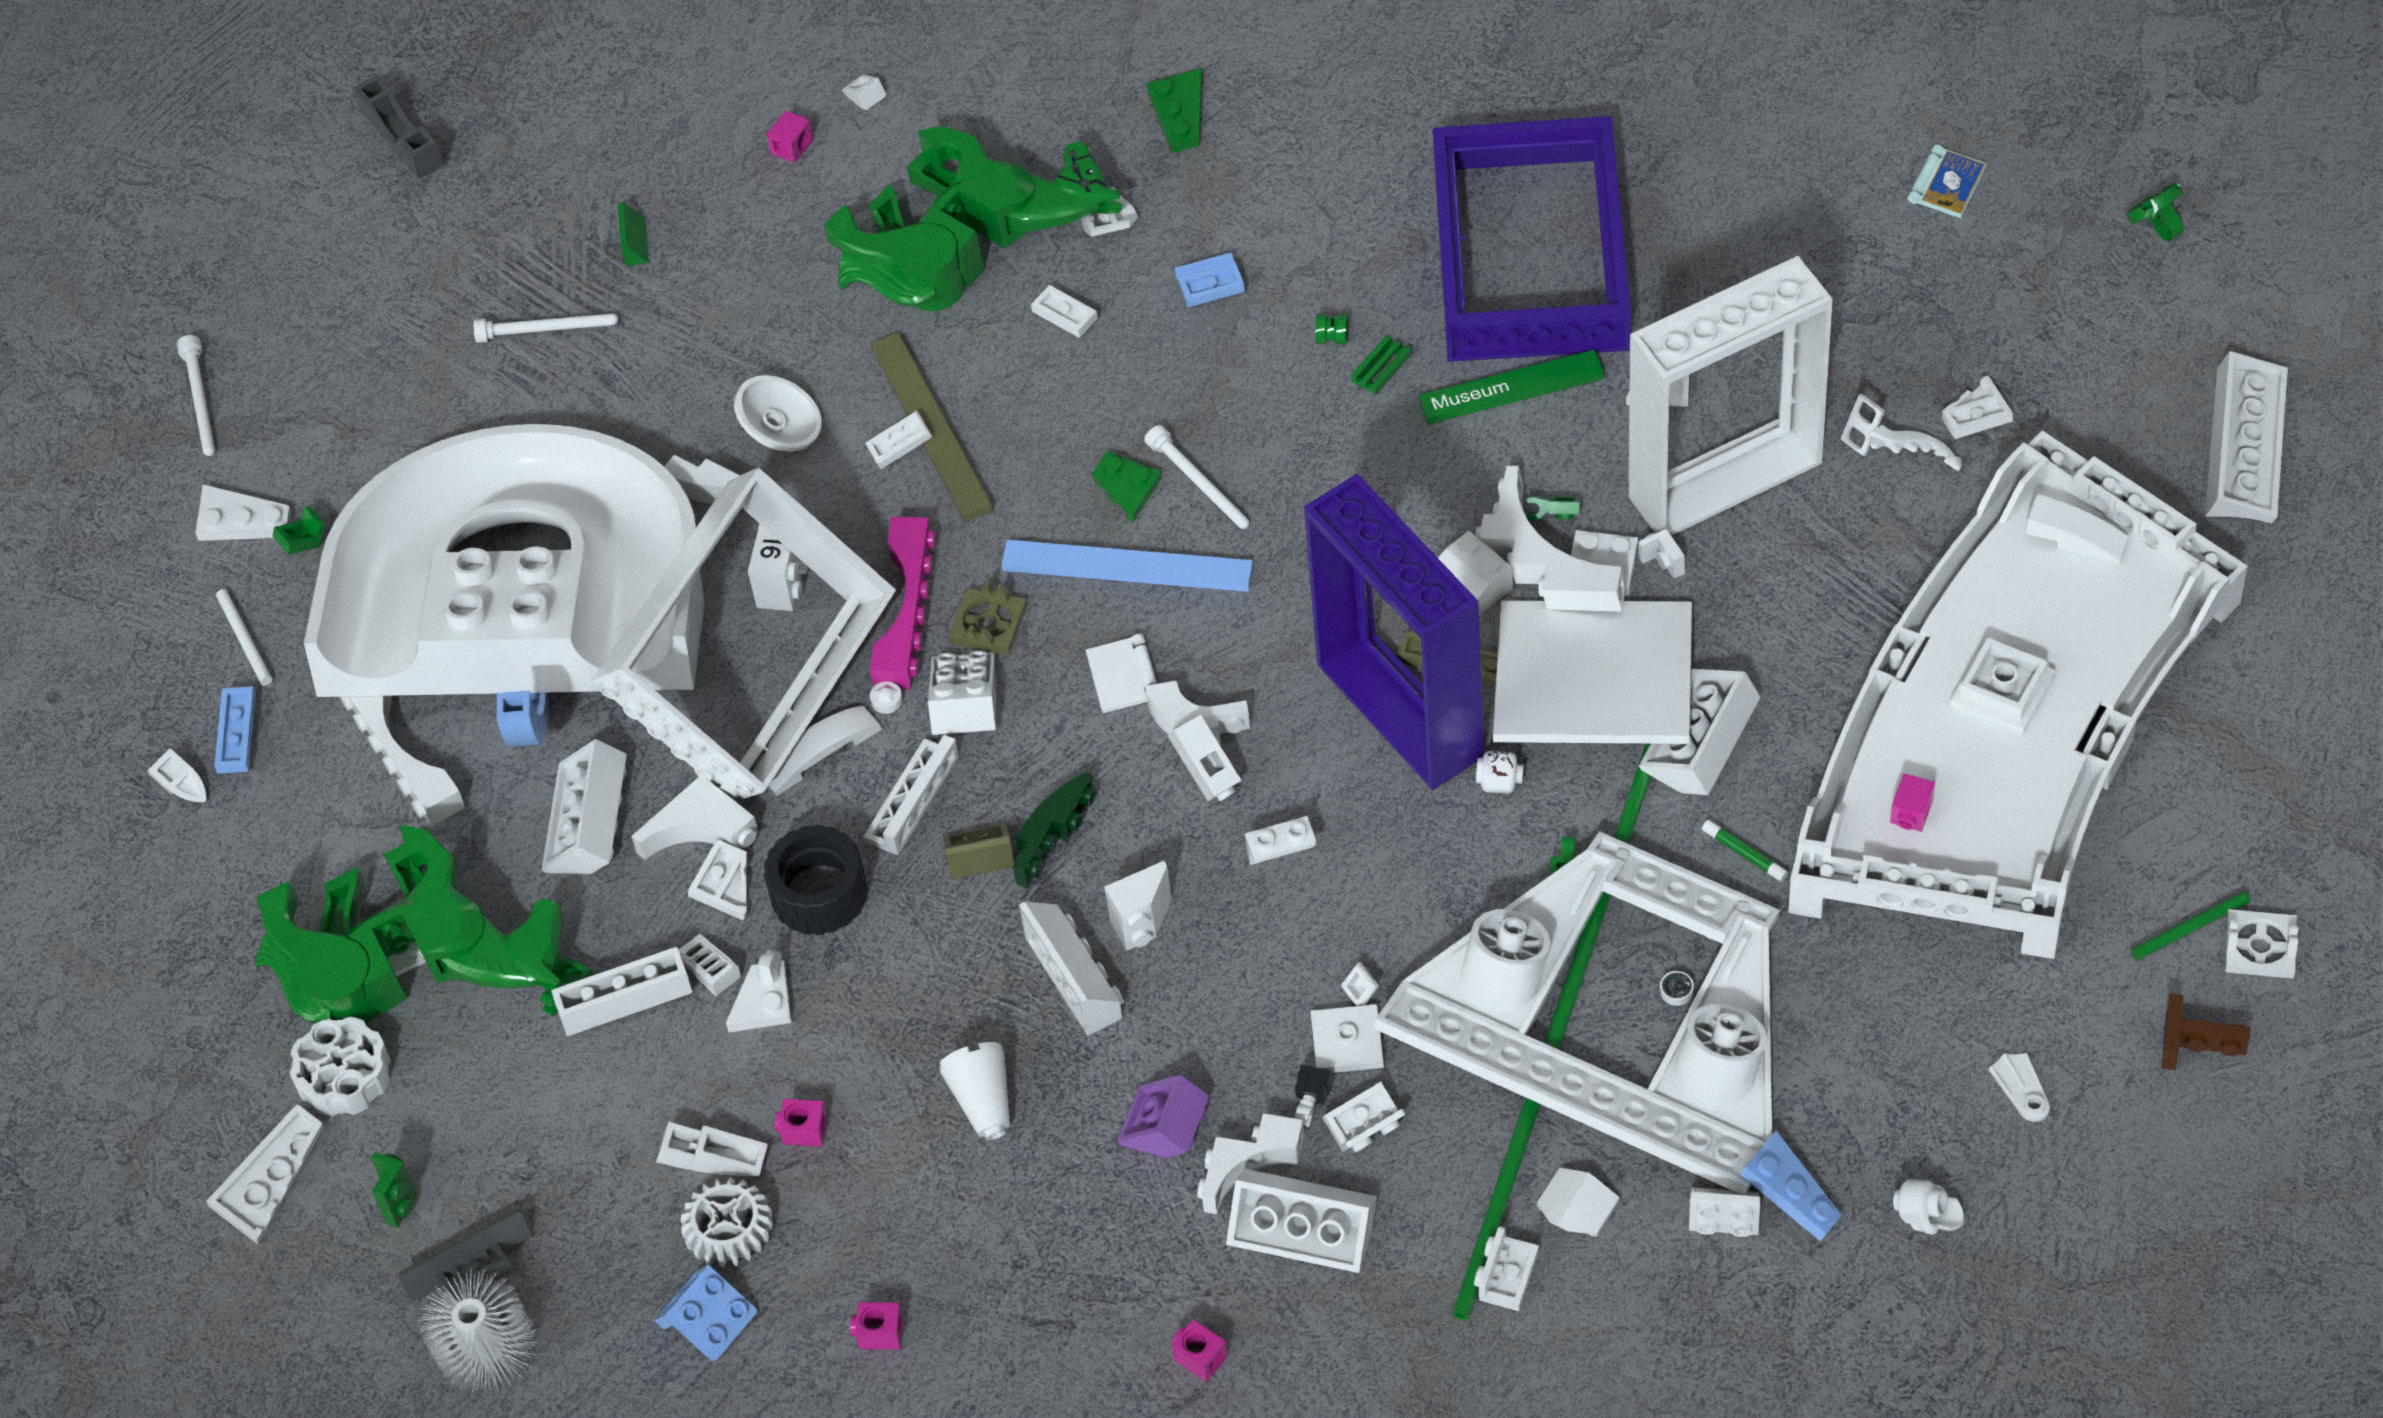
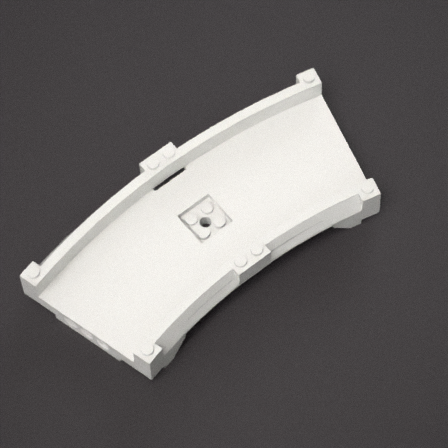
M2041 431L2028 445L2023 442L1997 470L1977 509V515L1958 536L1930 573L1898 624H1895L1868 672V677L1861 688L1835 746L1818 795L1812 799L1806 810L1790 879L1788 913L1821 919L1827 898L2024 932L2021 947L2022 954L2054 959L2063 909L2075 861L2102 788L2108 790L2133 742L2136 721L2177 659L2212 618L2222 623L2241 603L2248 566L2197 533V524L2095 456L2088 461L2044 431ZM2036 494L2078 507L2101 518L2128 535L2120 564L2057 549L2058 541L2026 534L2028 517ZM2099 706L2107 707L2083 753L2076 751ZM1903 773L1936 782L1934 801L1922 832L1913 829H1902L1898 825L1890 823L1892 803Z

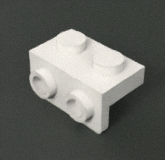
M1307 816L1245 833L1246 851L1250 865L1309 849L1316 845V839Z
M1379 1082L1322 1118L1342 1152L1351 1147L1354 1152H1357L1372 1143L1369 1136L1380 1130L1384 1136L1399 1127L1400 1123L1397 1119L1404 1116L1405 1113L1403 1109L1398 1111L1382 1082Z
M1499 1226L1495 1237L1489 1236L1484 1254L1488 1257L1485 1267L1479 1266L1476 1273L1474 1286L1479 1287V1301L1520 1311L1539 1254V1245L1506 1237V1228Z

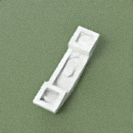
M864 706L846 709L819 721L802 733L768 787L775 796L780 795L803 780L801 772L850 741L855 746L882 730L881 726Z

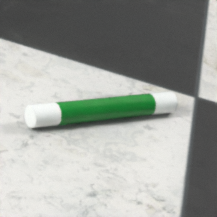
M1708 819L1704 823L1702 831L1778 881L1783 882L1787 878L1789 871L1711 820Z

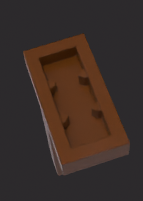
M2169 994L2161 1069H2176L2179 1047L2187 1048L2194 1052L2203 1050L2221 1052L2227 1056L2246 1055L2251 1027L2182 1018L2183 995Z

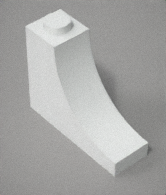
M698 777L632 835V840L636 853L644 860H647L653 854L666 847L684 842H708L715 844L716 840L719 839L742 850L754 842L759 832L755 817L712 782Z

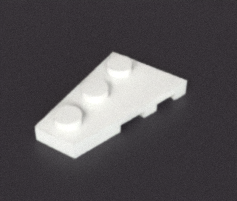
M203 485L195 534L198 541L273 538L274 527L291 523L292 511L289 505Z

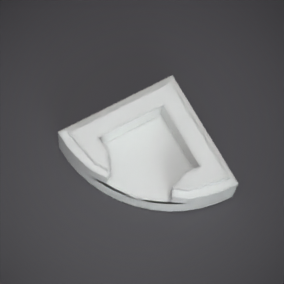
M768 950L766 954L760 956L757 966L762 982L774 984L782 959L781 952Z

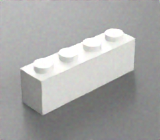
M677 947L551 990L567 1036L693 993Z

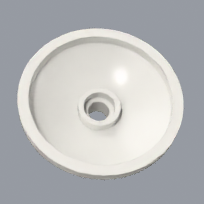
M770 375L756 376L745 381L735 395L734 410L739 423L753 439L766 447L787 452L803 450L809 447L820 433L822 422L817 405L802 388L791 381Z

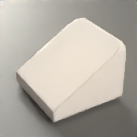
M864 74L842 90L849 99L864 110H868L886 96V92L879 79Z

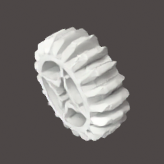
M730 1177L725 1185H722L716 1179L715 1187L709 1188L703 1184L702 1194L692 1193L693 1202L685 1203V1214L681 1215V1233L683 1238H685L687 1248L694 1252L698 1260L705 1258L706 1263L710 1266L718 1260L719 1265L724 1268L729 1260H732L735 1266H738L739 1258L741 1257L750 1261L751 1251L761 1253V1243L769 1242L768 1231H771L773 1228L771 1220L772 1211L768 1207L767 1198L763 1194L760 1195L755 1185L749 1188L744 1180L735 1185L734 1180ZM749 1212H751L753 1214V1217L750 1225L746 1229L743 1226V1223L746 1220L745 1216ZM708 1216L711 1221L707 1225L708 1229L703 1234L701 1232V1227L705 1218Z

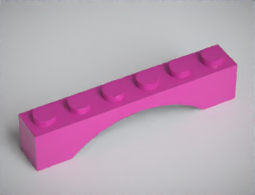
M891 517L888 536L891 560L898 567L906 582L903 605L895 622L873 644L870 665L873 687L880 682L888 681L897 684L900 689H911L913 677L918 676L919 660L915 657L916 651H921L922 633L919 632V627L925 624L926 619L925 606H922L923 599H928L929 582L926 581V574L932 573V556L929 555L930 549L935 548L936 533L935 530H930L928 517Z

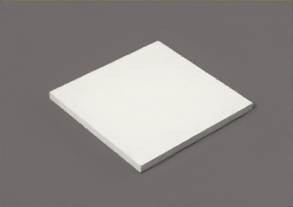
M1501 601L1493 742L1689 744L1692 602L1624 601L1622 611L1548 610L1545 601Z

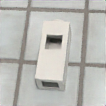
M1201 714L1173 730L1168 735V738L1207 801L1215 797L1222 801L1236 792L1233 786L1239 783L1241 779Z

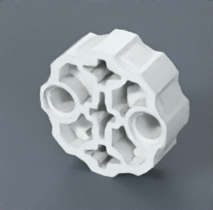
M347 1017L343 1020L328 1019L312 1025L309 1033L297 1039L290 1053L293 1061L289 1072L302 1101L314 1106L316 1112L331 1117L338 1113L354 1115L364 1111L375 1097L384 1094L390 1082L388 1069L391 1060L379 1032L372 1031L366 1026L364 1020ZM369 1050L373 1051V1056L368 1053ZM308 1077L311 1078L312 1083H308V1081H307V1078H308Z

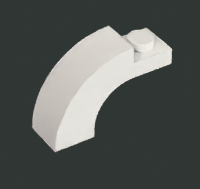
M1177 680L1145 686L1150 713L1155 722L1167 734H1170L1173 730L1200 714L1219 745H1221L1220 734L1237 733L1241 730L1250 729L1246 700L1206 707L1193 704L1185 699L1179 691Z

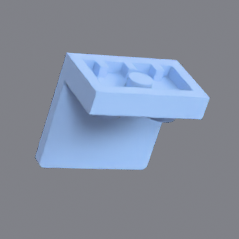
M706 1265L696 1270L654 1321L663 1330L674 1326L711 1361H716L755 1316L757 1309L711 1266Z

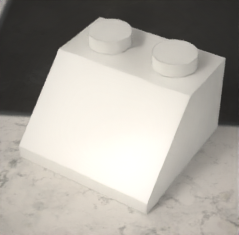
M1165 861L1105 886L1109 919L1126 951L1135 947H1143L1158 935L1172 901L1168 869Z

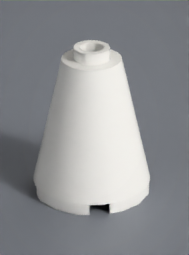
M984 1042L978 1044L980 1050L969 1052L968 1047H964L947 1055L940 1061L941 1066L939 1068L942 1077L977 1135L986 1137V1140H994L1004 1136L1005 1130L1010 1126L1005 1054L1001 1044Z

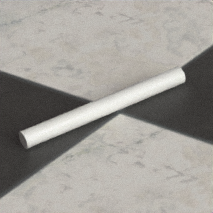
M226 589L219 590L216 593V597L261 685L266 686L270 684L273 679Z

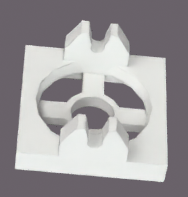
M2229 909L2227 915L2225 972L2294 979L2298 945L2297 915ZM2249 924H2256V933L2251 935L2249 939L2238 938V932L2243 927ZM2267 926H2274L2280 930L2286 942L2273 941L2267 935ZM2256 939H2262L2268 942L2270 949L2265 953H2259L2253 950L2251 943ZM2238 949L2247 950L2255 958V962L2242 956ZM2273 952L2285 953L2281 959L2272 963H2266V958L2270 957Z

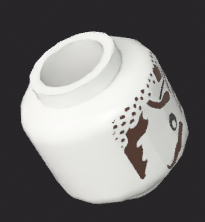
M1487 751L1484 753L1483 758H1478L1476 783H1480L1482 790L1485 792L1509 794L1513 792L1515 783L1522 784L1523 764H1517V757L1514 753Z

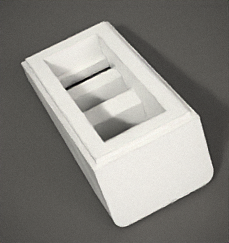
M701 934L678 950L684 966L715 997L741 978L738 966ZM699 946L702 947V949H700L691 957L688 956L692 951H694ZM706 953L709 954L707 957H705V958H704L702 961H700L698 964L695 962V961H697L700 957H702L704 954H706ZM713 960L716 961V962L713 963L711 966H709L707 969H703V968H704L706 965H708L711 961H713ZM719 967H722V969L715 975H711V973H713Z

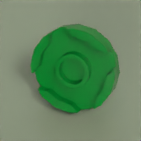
M2178 182L2161 189V192L2149 196L2131 208L2125 214L2131 225L2147 217L2163 240L2170 242L2184 232V226L2171 205L2172 201L2184 193Z

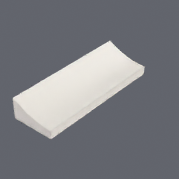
M2232 351L2228 352L2218 366L2205 517H2240L2273 523L2277 518L2287 367Z

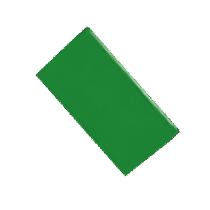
M619 202L620 242L625 264L627 266L648 263L645 219L624 202Z

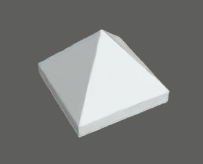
M1357 962L1341 987L1356 1006H1364L1379 985L1363 964Z

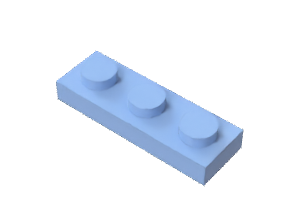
M253 686L222 688L214 765L217 774L249 772L256 697Z

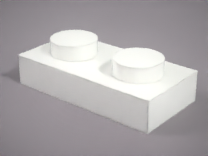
M1051 285L1031 304L1033 313L1078 338L1098 319L1096 310Z

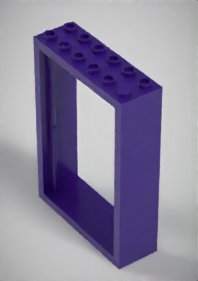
M1612 116L1432 128L1447 362L1568 355L1595 350L1596 353L1630 351L1631 311ZM1594 161L1607 304L1466 313L1461 246L1464 234L1460 232L1456 170Z
M1355 474L1304 506L1317 665L1433 791L1476 763L1478 758H1483L1484 755L1479 601L1358 474ZM1372 587L1421 638L1423 684L1375 634Z

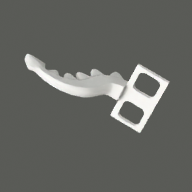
M1862 393L1858 395L1841 440L1859 454L1865 456L1870 446L1874 449L1888 447L1894 453H1900L1902 448L1917 452L1919 446L1924 452H1929L1931 449L1935 450L1934 454L1936 456H1944V462L1957 471L1961 469V458L1955 456L1950 448L1938 439L1917 431H1892L1884 425L1879 426L1885 410ZM1863 402L1872 407L1876 412L1872 423L1863 418L1859 413ZM1853 427L1865 435L1862 448L1853 443L1849 438Z

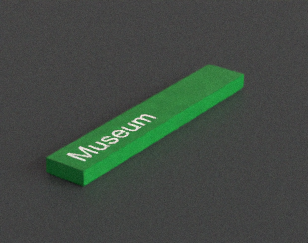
M1595 350L1420 394L1419 403L1427 424H1432L1603 380L1604 372Z

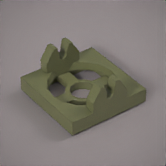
M988 581L981 587V590L966 588L948 636L949 644L1010 655L1027 607L1026 599L1010 596L1009 591L1002 584H999L997 589H993ZM989 604L987 612L981 613L979 616L968 614L976 605ZM1000 606L1005 607L1009 611L1011 622L1000 620L997 615ZM986 618H993L997 621L996 626L992 629L981 628L979 624ZM964 624L971 626L966 630ZM1003 631L1001 635L993 637V634Z

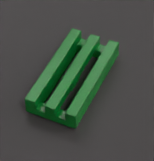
M1386 335L1351 374V382L1377 395L1412 355L1411 348L1405 346V348L1401 347L1399 341L1392 342L1391 337ZM1395 354H1398V356L1382 372V374L1375 380V382L1371 384L1370 382L1372 381V379L1386 367L1388 361Z

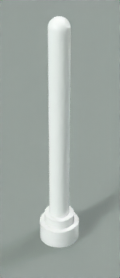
M611 313L493 324V321H487L486 318L474 319V336L476 343L489 342V339H494L496 335L611 326L618 323V316Z
M186 335L177 341L178 354L187 364L202 450L206 456H212L215 453V447L198 362L202 354L201 340L195 335Z
M1156 425L1148 431L1144 441L1153 451L1164 452L1239 528L1246 529L1249 526L1248 518L1172 444L1171 433L1163 425Z

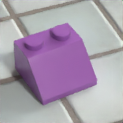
M1182 1075L1140 1085L1117 1143L1124 1147L1164 1158L1187 1153L1194 1143V1134L1198 1124L1205 1115V1106L1209 1095Z

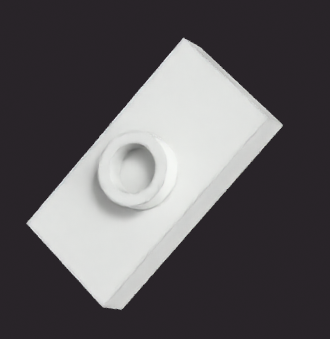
M915 411L865 444L880 469H883L933 436L918 411Z

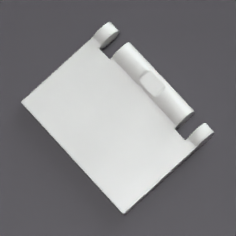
M1136 634L1131 638L1086 649L1102 713L1147 702L1145 686L1157 684L1148 649L1143 645L1145 639L1142 634Z

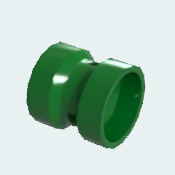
M1317 313L1315 324L1316 344H1326L1328 341H1334L1336 344L1346 345L1348 339V314H1338L1336 317H1329L1327 314Z

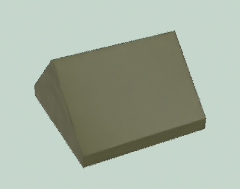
M1006 823L943 836L951 880L1012 868L1014 866Z

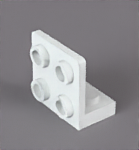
M1692 1187L1690 1193L1689 1230L1706 1235L1714 1234L1715 1232L1732 1233L1738 1237L1758 1235L1761 1192L1748 1191L1746 1195H1741L1732 1190Z

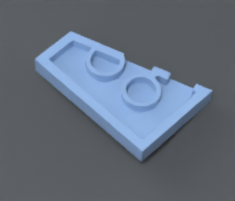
M1777 1131L1773 1133L1739 1174L1819 1241L1824 1238L1842 1216Z

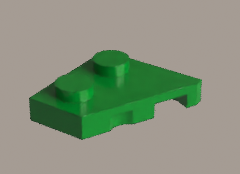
M1109 451L1105 452L1092 472L1093 481L1101 490H1105L1108 493V498L1115 505L1118 504L1125 511L1126 518L1131 522L1135 521L1162 479L1161 471Z

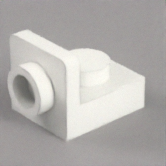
M1667 529L1658 533H1651L1639 541V559L1642 563L1657 558L1660 567L1663 570L1667 569L1674 579L1685 574V555Z

